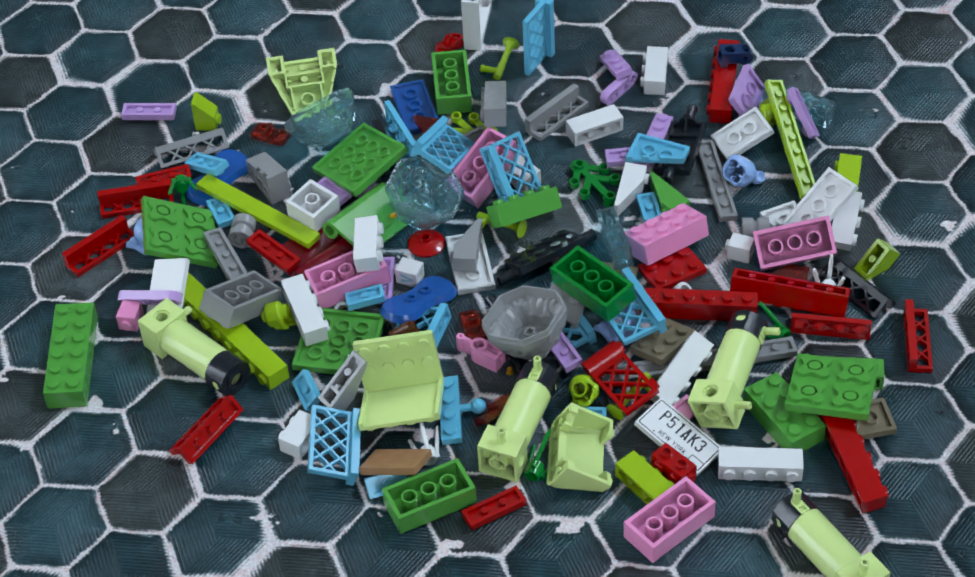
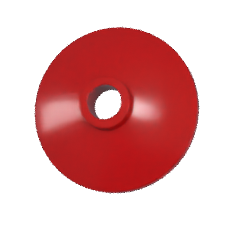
M431 229L419 230L413 233L408 240L409 251L415 256L422 258L436 256L445 247L443 235Z

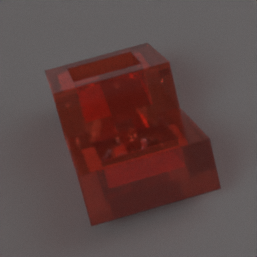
M257 123L250 133L251 137L259 141L284 146L292 135L290 129H275L272 123Z
M477 309L458 313L466 337L472 340L475 338L488 340L481 325L482 318Z
M511 393L486 403L488 412L474 419L476 426L487 424L501 414Z

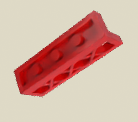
M170 180L97 191L101 218L142 213L141 200L143 196L160 200L169 198L171 202H174L173 192L171 195H168L171 185ZM125 205H133L131 208H123ZM105 208H115L112 211L105 212Z
M120 215L64 251L62 257L65 266L77 277H80L126 247V243L134 236V232L128 227L126 218ZM126 233L129 235L126 239H120ZM115 244L111 249H105L107 245ZM93 254H100L97 258H90ZM78 264H85V266H83L79 270L75 268V266Z
M905 299L903 316L908 372L932 373L933 364L928 309H914L913 300ZM915 316H923V320L918 322L915 320ZM920 329L925 334L919 337L916 335V330ZM919 343L926 348L922 352L917 349ZM918 360H924L928 366L917 365Z
M792 313L790 331L791 333L869 340L872 320Z
M232 395L220 397L177 441L169 452L172 455L181 454L188 464H193L244 409Z

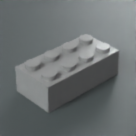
M253 270L205 289L199 310L219 322L221 326L229 329L260 316L261 311H264L266 303L279 301L283 289Z

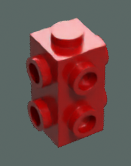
M666 442L652 453L651 466L657 468L674 485L686 476L692 482L696 480L697 465Z

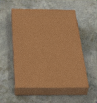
M376 449L359 467L360 475H416L431 458L432 452L431 449Z

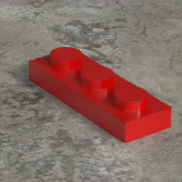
M185 164L136 176L135 179L137 185L164 180H170L171 182L172 178L180 174L187 177L190 176L192 179L189 165Z
M258 229L246 239L248 246L287 274L301 263V259L261 229Z
M516 485L462 510L461 514L472 531L527 505V500Z

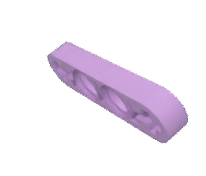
M120 290L117 301L122 303V300L140 301L142 305H158L167 298L176 305H180L183 294L173 290Z

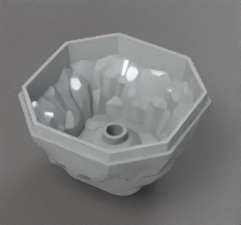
M523 285L499 295L482 319L481 325L489 342L501 352L516 358L533 360L535 356H540L543 359L559 341L560 333L566 325L568 308L557 290Z

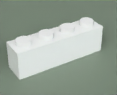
M303 274L281 280L283 295L290 307L305 345L309 346L328 340L327 331H330L327 319L323 320L324 314L321 306L317 307V297L315 293H311L310 281H306Z
M694 331L656 381L660 386L658 388L659 393L650 400L655 403L662 397L672 406L680 400L678 397L681 391L685 392L690 386L691 382H689L691 376L696 377L702 369L699 366L701 362H706L712 355L710 350L714 344Z
M719 446L718 479L802 482L803 449Z

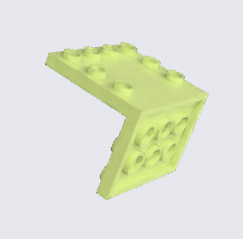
M432 330L353 341L354 351L368 362L362 377L364 394L358 421L360 431H372L378 428H393L398 425H413L419 422L440 420L444 377Z

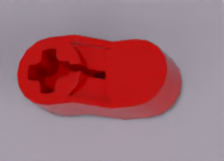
M459 33L447 34L441 42L436 43L435 52L455 51L457 48H461L463 46V35Z

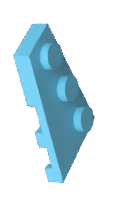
M638 133L625 157V162L684 164L690 152V146Z

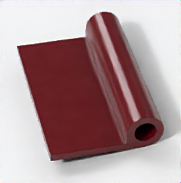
M323 228L317 231L320 233L321 238L309 249L290 239L283 246L301 259V263L288 275L293 277L303 274L307 281L304 273L305 270L353 251L354 246L341 235L335 239H330L325 235Z

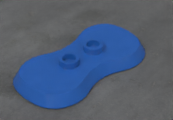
M226 149L215 155V157L226 159L230 165L223 174L214 176L221 181L231 185L236 179L248 172L246 166V159L248 157L243 153ZM207 174L200 175L192 180V182L196 185ZM190 184L189 189L185 192L186 197L198 205L207 206L206 200L214 198L199 189L195 191Z
M426 277L412 290L387 299L380 309V314L388 321L396 324H403L407 320L416 321L429 308L452 300L457 295L458 290L449 280L443 277Z

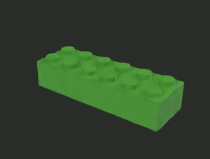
M94 302L55 304L43 390L48 409L87 407L98 322Z

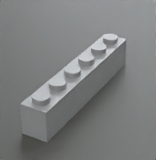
M485 81V87H482L480 119L484 121V127L506 126V81Z

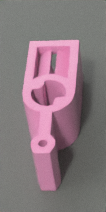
M463 333L456 335L457 350L470 354L471 360L474 363L497 373L506 362V354L493 346L488 340L484 338L472 340L464 336Z

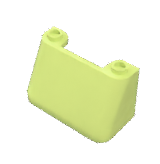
M571 402L556 417L550 428L547 485L561 489L604 492L612 485L611 474L607 471L603 472L604 444L611 440L614 435L613 420Z

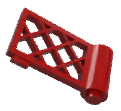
M612 340L582 362L581 366L587 375H590L622 412L628 416L659 393L658 388L660 386L653 378L649 380L624 353L626 350L620 341L615 342ZM625 361L627 363L626 370L617 369V365ZM605 374H611L610 381H601L600 378ZM615 375H625L624 382L614 381ZM629 375H638V382H628ZM613 386L623 387L622 393L613 394ZM627 387H636V393L626 394ZM641 387H649L651 389L647 394H639ZM624 399H634V403L628 408L623 405Z

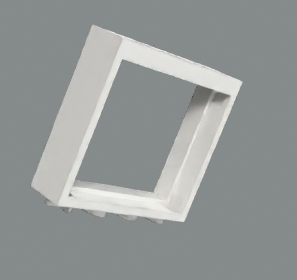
M461 0L465 50L481 51L492 8V0Z

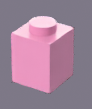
M122 300L116 315L120 330L138 331V320L144 316L140 301Z

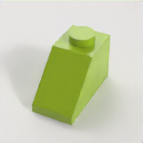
M194 92L191 109L196 130L212 131L217 129L218 124H221L222 121L218 107L199 93Z
M877 238L854 269L866 280H870L888 270L901 253L888 242Z

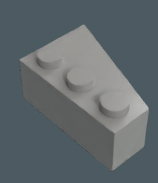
M263 152L246 159L248 174L271 205L291 197L290 189L292 186L288 179L287 170L271 156Z

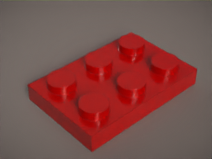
M688 246L649 266L645 263L638 265L639 273L652 288L672 289L680 282L690 281L707 272L705 265Z

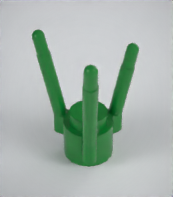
M180 174L171 179L168 195L172 194L175 186V189L181 194L182 204L186 205L185 192L189 189V184L195 191L198 188L192 182L190 176L187 177Z
M759 302V305L774 321L775 324L772 327H779L781 330L780 335H766V338L772 340L790 337L791 331L778 320L763 302Z
M550 429L547 430L534 460L536 445L533 444L531 447L528 462L523 471L525 477L531 481L537 482L540 478L544 480L547 475V468L544 470V464L539 459L551 433Z

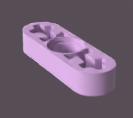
M633 71L632 74L614 80L603 90L600 101L608 106L613 104L635 84L638 74Z

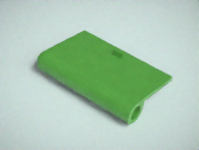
M382 182L326 221L322 228L325 235L330 239H335L341 235L354 246L355 218L377 215L379 222H382L384 226V234H381L383 243H385L420 217L422 213L388 184ZM395 211L396 218L390 219L389 214Z

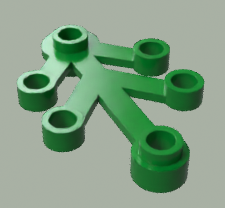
M581 159L574 160L570 164L573 177L569 179V187L571 189H578L580 187V176H583L585 181L583 188L579 190V198L582 200L589 199L592 185L603 196V205L607 208H613L617 195L613 191H608L600 182L618 185L620 184V175L612 173L610 176H604L610 173V167L607 168V163H601L597 166L589 165ZM590 172H600L603 175L591 174Z

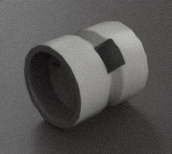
M238 213L233 217L228 234V240L232 246L237 248L249 247L246 239L254 234L257 224L253 216L246 213Z
M758 217L756 221L753 218L741 219L742 235L754 237V231L770 228L769 217Z

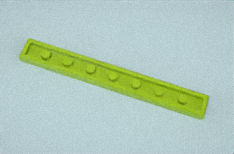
M766 80L764 83L799 197L802 199L815 184V180L791 105L787 99L783 80Z
M210 174L205 175L196 183V187L204 193L241 213L253 216L256 221L308 249L321 238L319 232Z

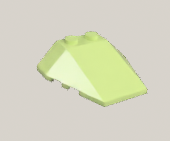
M334 48L317 50L318 57L284 62L283 56L266 58L268 75L293 118L328 113L337 68Z

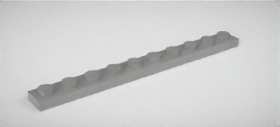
M793 337L764 341L754 363L797 356L798 350ZM719 348L710 350L712 355L706 362H701L699 365L702 367L700 372L711 369ZM673 358L663 366L648 360L633 363L642 373L648 372L651 378L658 379ZM627 363L617 365V369L626 370ZM611 374L602 376L600 378L601 381H610ZM616 374L614 381L624 382L625 375ZM629 375L628 382H636L639 376Z

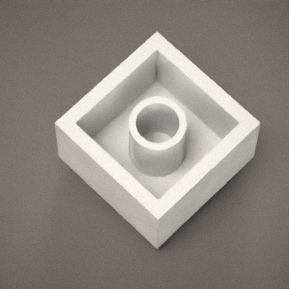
M311 179L286 200L288 216L315 231L321 229L326 221L340 211L338 195Z

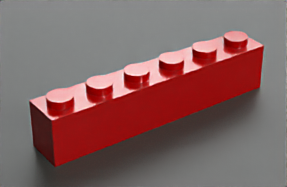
M718 39V46H714V56L716 57H713L712 68L715 69H711V79L714 80H710L709 91L712 92L708 93V103L711 104H707L706 115H710L709 122L729 124L731 123L733 106H731L728 98L735 85L737 64H728L727 68H720L717 54L719 44H739V40Z
M739 268L734 269L730 285V291L758 292V304L763 302L772 304L775 307H789L796 311L805 310L811 311L814 314L822 313L844 318L848 308L851 289Z
M643 287L663 316L668 319L729 321L732 313L739 310L757 313L758 292Z
M816 414L826 425L825 435L861 513L886 507L887 498H889L887 487L881 484L879 470L877 468L874 469L872 465V456L864 448V439L856 431L857 425L855 420Z

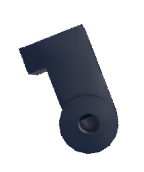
M719 44L717 60L720 68H727L728 64H748L753 60V55L747 44Z

